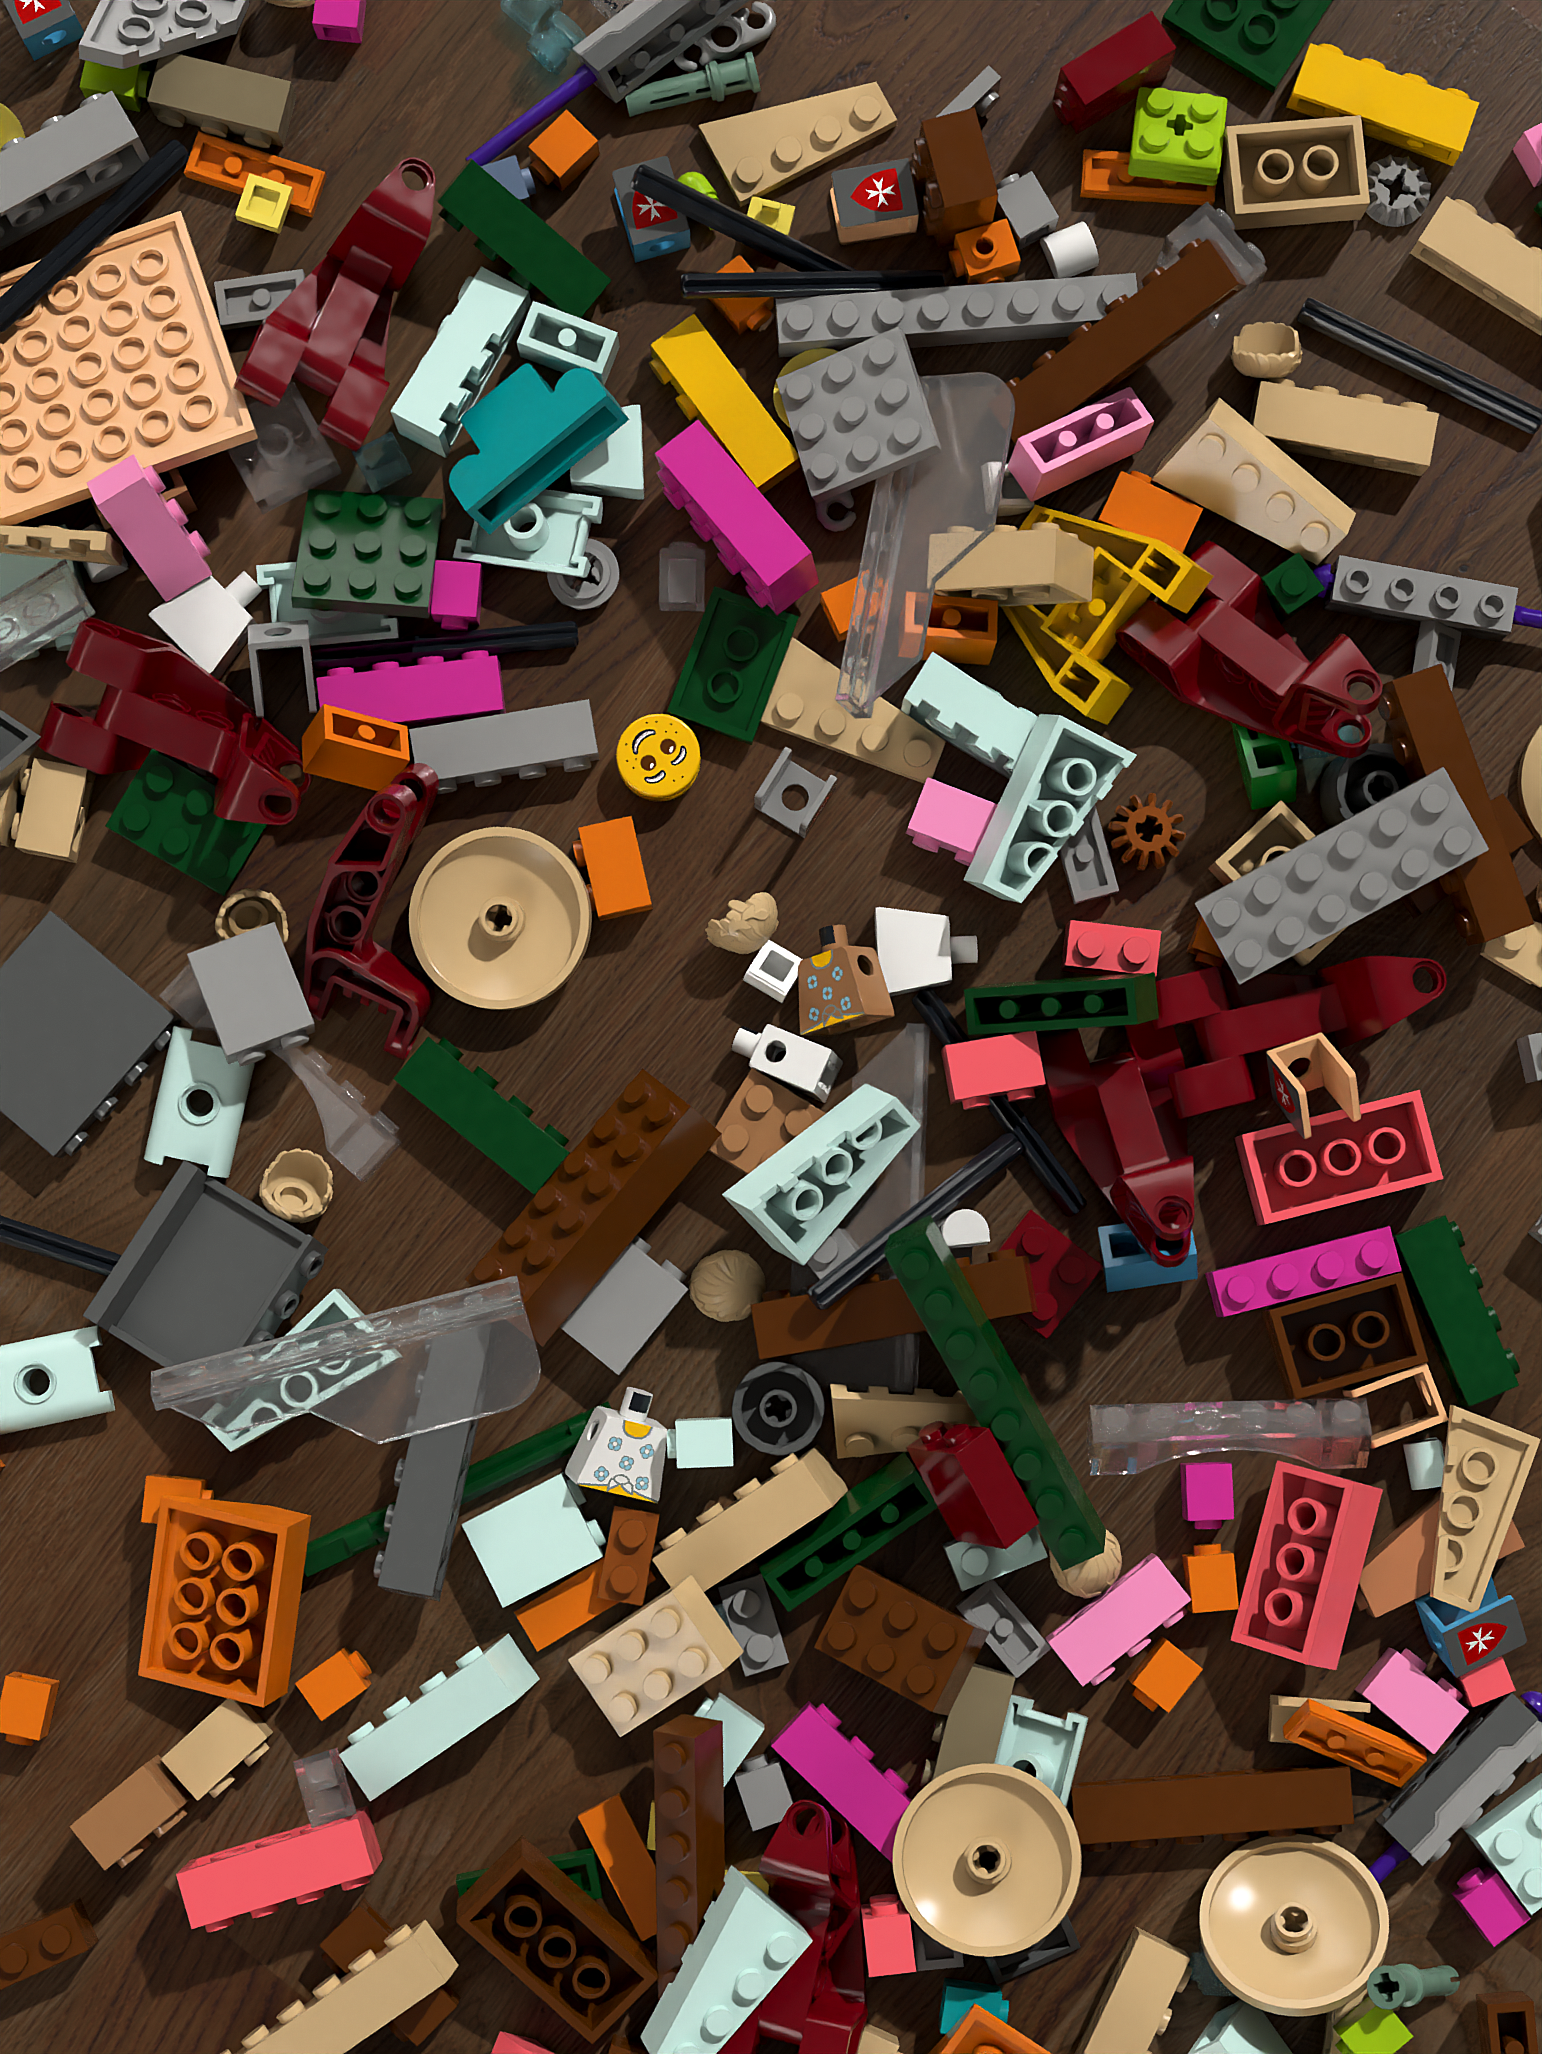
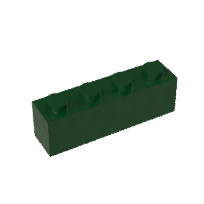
M471 158L436 199L443 207L438 213L441 218L458 232L465 225L478 237L473 244L493 262L500 255L513 267L508 273L511 278L525 290L530 291L533 286H536L547 296L543 305L581 318L612 281Z
M1155 972L995 983L964 989L968 1035L1136 1025L1159 1018Z
M427 1037L393 1079L536 1195L570 1154L564 1148L570 1140L549 1123L543 1130L529 1119L534 1113L531 1108L515 1095H512L508 1101L494 1091L499 1082L479 1066L473 1072L459 1062L464 1054L444 1037L438 1043Z
M1446 1215L1437 1216L1392 1235L1403 1276L1459 1405L1470 1407L1519 1386L1515 1376L1520 1373L1518 1362L1511 1349H1504L1497 1335V1332L1502 1330L1499 1318L1491 1305L1487 1307L1484 1305L1478 1291L1483 1288L1481 1277L1474 1264L1470 1263L1467 1265L1460 1248L1465 1246V1242L1456 1222H1448Z
M903 1452L846 1492L833 1507L754 1559L765 1581L787 1611L790 1612L935 1510L938 1506L920 1473L905 1452Z

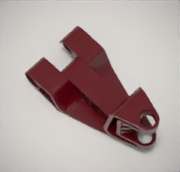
M409 157L402 160L363 201L327 251L326 257L264 319L233 386L234 389L275 408L279 404L291 378L328 396L329 398L325 405L328 410L317 430L320 431V434L355 452L362 446L390 385L385 380V361L394 291L399 292L427 243L431 229L436 177L432 167L426 161L417 157ZM402 173H416L422 179L424 188L420 191L409 189L402 180Z
M1205 541L1189 557L1214 577L1198 598L1202 606L1185 623L1161 605L1148 600L1115 632V638L1120 647L1180 702L1192 705L1250 730L1341 757H1359L1366 752L1370 745L1372 725L1366 714L1371 713L1378 706L1383 684L1381 678L1348 636L1339 634L1310 664L1277 619L1260 576L1214 542ZM1361 682L1369 685L1373 691L1372 697L1363 701L1352 698L1349 694L1351 684ZM1344 726H1355L1362 732L1363 739L1353 744L1346 743L1340 739L1337 732Z
M90 617L80 619L66 658V664L73 670L104 682L107 685L98 709H92L91 712L51 701L39 736H41L38 744L39 748L51 755L99 774L140 769L151 749H154L196 775L218 778L214 801V814L216 816L233 821L269 825H284L294 819L301 805V795L310 787L314 775L305 773V781L295 785L284 777L280 771L281 767L290 763L297 764L303 769L302 751L264 718H256V711L244 700L172 644ZM267 795L289 797L292 803L291 809L284 813L274 812L267 805Z
M414 763L407 766L395 776L390 785L382 788L368 801L328 860L327 870L308 922L303 996L311 1016L321 1022L329 1013L341 986L344 987L342 995L352 998L355 993L361 995L360 1003L369 1006L372 1001L378 1002V1011L385 1015L390 1009L397 1011L383 1051L402 1060H405L410 1053L433 1004L435 996L434 986L427 976L375 943L372 937L409 845L421 834L438 793V775L434 769L422 763ZM410 778L419 782L423 790L422 797H416L413 791L405 785L406 779ZM361 871H369L377 878L378 888H372L364 884L361 879ZM345 911H351L358 915L361 920L360 928L352 927L347 923L344 916Z
M1366 956L1317 970L1315 972L1316 975L1260 973L1240 985L1232 971L1222 969L1219 966L1156 981L1159 1018L1151 1020L1152 1027L1158 1030L1178 1023H1182V1025L1193 1023L1204 1065L1168 1074V1084L1178 1120L1250 1103L1269 1092L1271 1086L1266 1051L1321 1032L1335 1049L1340 1050L1396 1024L1443 993L1447 984L1446 973L1443 967L1437 961L1427 958ZM1416 969H1424L1431 975L1433 986L1429 993L1419 992L1415 988L1413 974ZM1298 1058L1289 1065L1288 1069L1293 1075H1296L1310 1065V1061L1308 1058Z
M1151 1021L1136 1025H1124L1128 1037V1051L1091 1062L1088 1061L1078 1028L1041 1030L1036 1032L1046 1083L1044 1090L1055 1127L1068 1143L1098 1189L1151 1259L1159 1266L1166 1268L1182 1264L1187 1259L1190 1251L1191 1230L1195 1216L1193 1155L1188 1156L1187 1118L1178 1120L1168 1084V1074L1185 1070L1184 1058L1173 1025L1158 1030L1152 1027ZM1159 1237L1169 1241L1181 1239L1183 1247L1179 1253L1167 1256L1159 1252L1156 1247V1241Z
M800 1800L793 1803L785 1813L762 1856L758 1872L774 1891L781 1893L777 1903L799 1920L813 1942L717 2054H758L761 2043L766 2044L767 2038L800 2045L798 2054H858L868 2016L864 1936L853 1828L843 1815L832 1810H826L822 1805L811 1800ZM814 1809L817 1814L810 1820L806 1830L801 1835L796 1828V1819L802 1811ZM831 1819L837 1820L842 1828V1836L834 1845H832Z

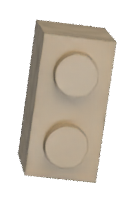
M34 758L32 769L27 768L22 778L21 794L26 796L22 813L17 812L12 823L11 838L16 840L15 847L24 853L77 863L96 775L86 768Z
M227 1698L163 1756L161 1760L197 1801L207 1792L215 1798L235 1780L229 1773L242 1760L248 1767L251 1766L269 1749L264 1740L273 1731L249 1704Z

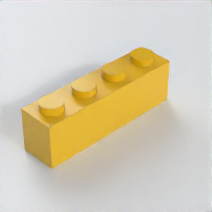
M1310 43L1286 107L1318 119L1361 115L1363 135L1454 166L1463 151L1479 102L1471 100L1469 95L1461 90L1454 88L1442 90L1428 85V82L1421 76L1411 73L1400 75L1388 71L1382 63L1367 58L1357 60L1343 55V51L1336 46Z
M692 314L650 344L653 360L649 362V365L657 378L664 385L669 381L680 394L675 399L689 420L697 417L761 494H764L800 468L798 452L695 314Z

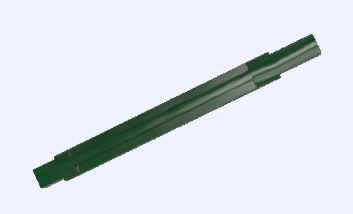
M608 1401L599 1405L612 1409ZM596 1407L572 1416L470 1465L461 1505L573 1452ZM390 1504L308 1542L304 1566L306 1576L308 1578L387 1541L389 1532L384 1531V1522Z

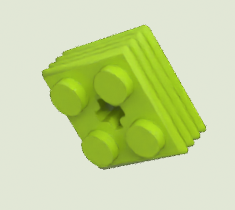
M1140 87L1135 108L1128 174L1138 177L1215 186L1221 167L1227 98L1213 96L1208 93L1196 94L1172 91L1166 88Z

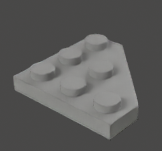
M100 0L79 43V59L125 69L237 34L249 7V0Z

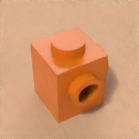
M1007 218L955 235L954 250L949 251V259L955 277L963 276L965 285L1003 283L1005 281L1004 277L1018 273L1021 259Z

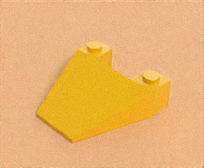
M1035 505L1018 531L1031 530L1033 523H1055L1059 525V530L1077 534L1078 540L1094 548L1092 602L1002 606L1001 608L1052 690L1085 716L1108 725L1134 689L1102 664L1117 642L1115 638L1116 630L1147 600L1151 593L1155 594L1165 603L1187 614L1214 576L1182 552L1160 540Z

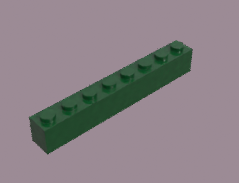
M931 1215L890 1234L884 1250L886 1259L980 1426L990 1428L1040 1522L1037 1524V1527L1061 1570L1064 1571L1104 1553L1106 1529Z

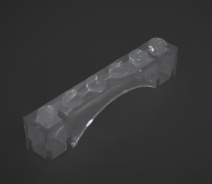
M188 964L159 996L192 1027L198 1030L215 1031ZM282 1045L269 1049L284 1060L297 1074L314 1100L324 1128L327 1151L360 1181L366 1183L402 1144L394 1135L400 1128L382 1111L379 1110L373 1116L361 1105L366 1097L348 1080L339 1085L327 1073L333 1067L314 1049L308 1054H305L298 1046L283 1050Z
M1366 1398L1090 1405L1087 1429L1090 1475L1138 1474L1155 1465L1179 1457L1225 1450H1250L1282 1454L1305 1461L1319 1469L1366 1468L1372 1440Z

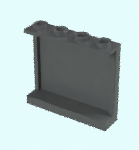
M52 911L48 912L0 968V1111L51 1155L63 1159L66 1154L72 1157L84 1146L89 1139L86 1131L96 1119L102 1122L115 1110L119 1104V1100L115 1097L126 1084L133 1087L141 1080L149 1069V1065L145 1062L157 1049L163 1052L169 1047L173 1026H177L182 1020L168 1011L73 930L72 926Z
M184 1160L83 1316L228 1407L232 1399L238 1397L245 1389L248 1382V1374L257 1360L264 1357L270 1350L274 1341L273 1335L282 1321L290 1317L297 1308L299 1295L307 1282L316 1277L321 1271L325 1260L324 1256L329 1249L311 1235L304 1234Z

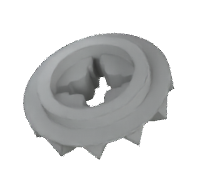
M1390 154L1381 160L1374 161L1367 169L1370 204L1365 212L1373 220L1382 225L1399 227L1414 222L1423 214L1430 202L1431 183L1428 182L1424 167L1417 166L1410 160L1409 156L1400 158L1393 157ZM1398 176H1402V190L1408 193L1407 195L1400 194L1397 200H1394L1392 206L1388 205L1390 190L1384 187V184L1391 185Z
M591 538L587 540L584 557L588 558L590 564L595 560L591 574L595 578L596 583L599 584L598 586L584 581L573 590L572 588L575 586L574 582L576 580L575 576L547 572L549 586L554 595L562 604L580 611L589 608H599L602 603L614 595L620 579L618 562L612 551L603 543Z

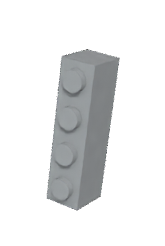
M589 699L409 730L414 762L430 766L438 775L439 789L437 794L456 791V784L474 781L476 787L496 785L502 782L501 776L518 773L520 779L538 778L547 775V768L564 766L565 772L585 770L591 767L590 761L600 760Z

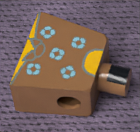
M831 925L819 929L822 953L801 960L798 965L800 1034L832 1037L895 1016L876 951L871 947L849 946L845 925Z

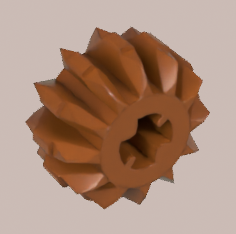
M1155 793L1148 794L1145 800V807H1143L1137 795H1132L1129 798L1131 811L1121 805H1118L1114 810L1116 816L1123 822L1114 821L1108 825V831L1122 834V836L1110 842L1111 849H1119L1125 846L1127 851L1122 855L1120 861L1126 864L1133 855L1138 856L1137 869L1141 871L1145 870L1148 864V857L1151 858L1153 865L1157 869L1162 868L1165 865L1162 853L1168 857L1175 858L1179 854V850L1171 842H1182L1186 837V833L1172 829V827L1182 823L1184 820L1183 815L1167 816L1166 813L1173 805V802L1169 799L1162 804L1160 809L1155 807L1157 800ZM1144 822H1149L1153 825L1150 829L1151 831L1157 830V835H1154L1149 842L1140 839L1143 833L1138 835L1136 833V829H1139Z

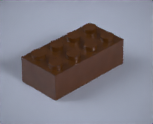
M523 1835L457 1900L456 1922L591 2044L658 1979L656 1956Z

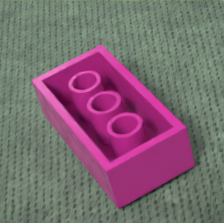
M699 420L695 421L655 453L660 466V470L656 474L664 485L662 490L668 500L677 510L683 506L692 518L690 524L704 542H708L710 539L713 540L720 551L717 554L719 559L732 575L738 572L741 573L748 584L745 587L747 592L760 608L768 605L776 615H779L819 583L812 552Z

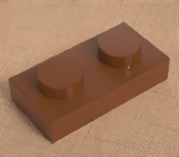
M618 1505L614 1506L597 1598L643 1606L660 1513Z

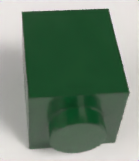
M1299 552L1261 578L1272 609L1281 624L1317 600L1318 595L1325 589Z

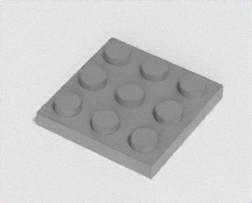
M899 326L776 379L811 497L817 503L942 451L905 333Z

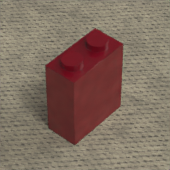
M1152 11L1060 68L1053 96L1055 101L1052 102V105L1059 120L1064 125L1070 123L1076 134L1081 133L1138 97L1140 87L1152 88L1167 78L1176 46Z
M935 1421L922 1428L918 1433L919 1438L906 1447L956 1541L1007 1549L1040 1523L990 1428Z

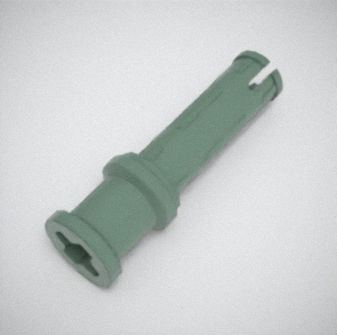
M752 51L745 53L742 59L718 64L715 60L708 62L709 64L705 65V70L639 85L625 96L629 116L633 117L637 114L712 97L713 101L717 100V102L724 101L725 95L750 89L754 93L761 92Z
M1401 1963L1395 1966L1383 1965L1375 1968L1367 1980V1991L1370 1999L1376 2006L1390 2010L1417 2005L1423 1997L1452 1995L1458 1990L1460 1981L1451 1982V1977H1459V1975L1449 1965L1418 1969L1412 1964Z

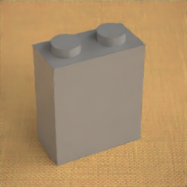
M275 922L187 954L190 968L228 1064L238 1061L240 1066L255 1063L266 1056L264 1051L282 1045L283 1050L295 1048L309 1041L308 1034L315 1032L313 1018Z
M638 1235L634 1237L560 1326L562 1330L618 1375L623 1372L689 1290L682 1284L687 1275L667 1259L660 1266L646 1255L652 1247Z

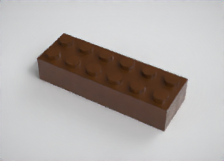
M642 1068L605 1114L598 1119L594 1127L573 1152L567 1156L546 1184L536 1193L535 1197L514 1222L507 1227L503 1235L477 1263L465 1280L511 1323L543 1347L722 1133L692 1106Z

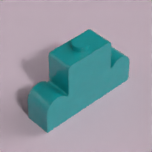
M526 363L462 415L460 421L480 450V453L478 455H469L459 460L449 476L450 488L464 510L490 535L630 419L611 393L587 368L579 367L566 372L558 380L554 391L529 363Z

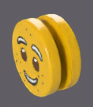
M651 714L635 720L621 735L616 751L619 773L625 785L637 796L650 801H668L681 796L693 785L700 770V747L695 734L683 721L666 714Z

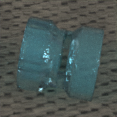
M555 10L546 20L547 30H543L541 33H534L525 45L531 55L551 73L558 75L568 65L567 58L570 52H574L572 48L584 40L586 35L571 18L561 11Z

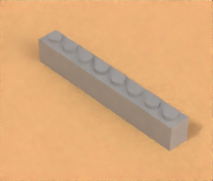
M1136 273L776 299L775 316L779 358L794 357L804 351L817 348H829L840 352L898 326L905 333L909 348L1068 337L1073 331L1087 322H1090L1092 326L1106 316L1104 312L1106 306L1118 297L1126 294L1130 298L1137 293Z

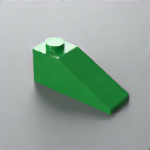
M1231 722L1241 773L1251 809L1274 806L1280 800L1284 803L1295 802L1297 769L1289 742Z

